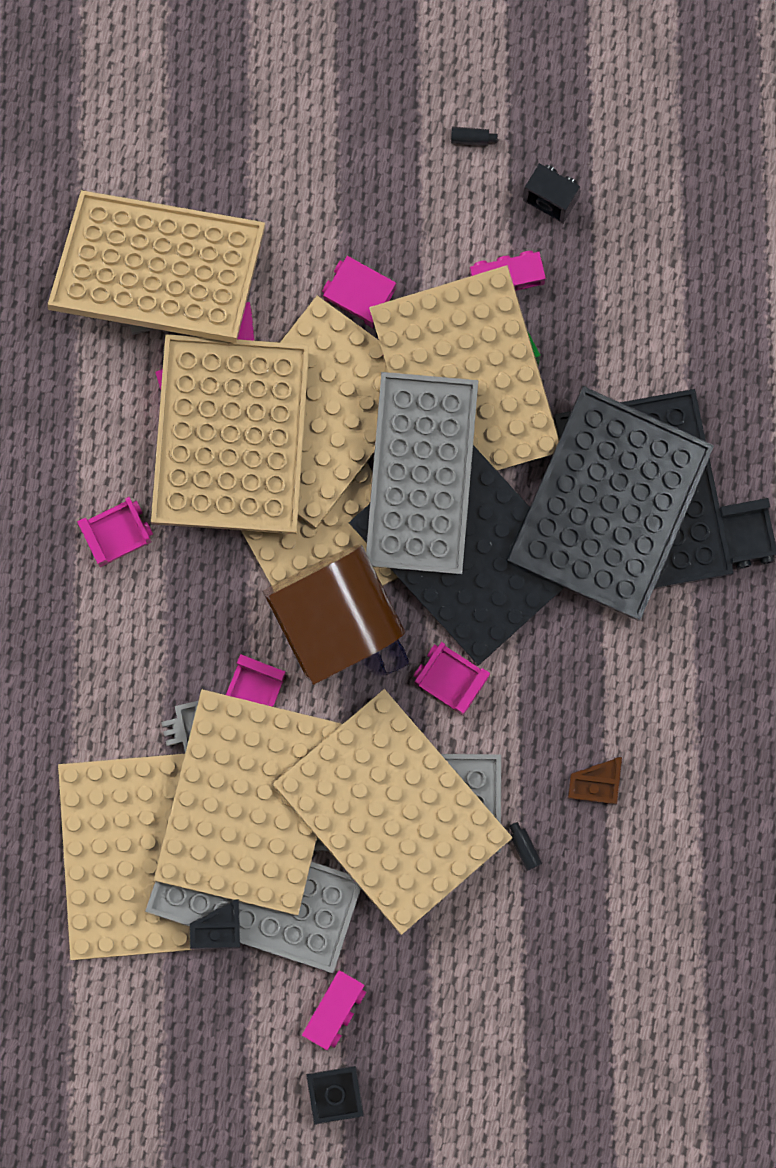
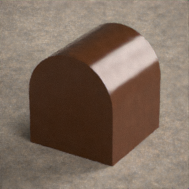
M362 544L332 555L262 591L304 675L313 685L384 649L406 633Z

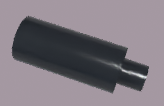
M452 126L451 144L488 146V143H497L498 134L489 133V129Z
M518 822L509 825L513 833L511 840L526 871L543 864L526 829L521 830Z

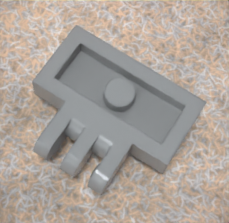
M198 701L175 706L177 718L161 722L162 727L172 726L173 728L164 731V737L172 735L175 737V739L165 741L166 746L183 743L186 753Z

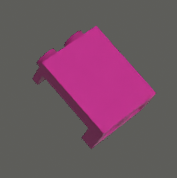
M347 256L344 262L340 260L334 270L336 275L333 280H328L322 290L324 301L336 304L364 320L366 325L374 328L375 325L369 307L390 301L397 289L396 282Z
M127 497L125 502L88 520L85 517L77 521L99 567L152 543L149 536L153 535L148 523H142L139 517L143 512L137 500L132 502L130 497Z
M441 642L439 646L434 644L427 655L430 658L425 666L421 664L414 674V677L417 678L415 685L464 716L489 678L490 673L483 668H478L446 647L445 643Z
M240 654L237 661L238 666L226 695L274 707L286 677V672Z

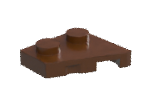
M617 757L572 773L570 776L568 799L617 805L622 757Z

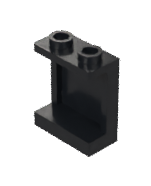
M769 498L721 506L720 508L732 566L737 565V569L750 567L751 562L760 561L761 565L775 562L776 543L769 514Z

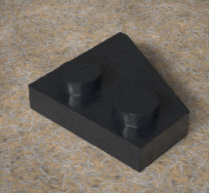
M235 899L222 908L216 909L205 917L190 923V950L240 948L239 899Z

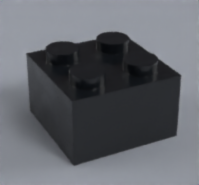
M539 163L525 185L523 201L564 224L578 201L580 186L573 178L559 175L552 166H544Z
M356 1066L306 1074L314 1125L364 1116Z

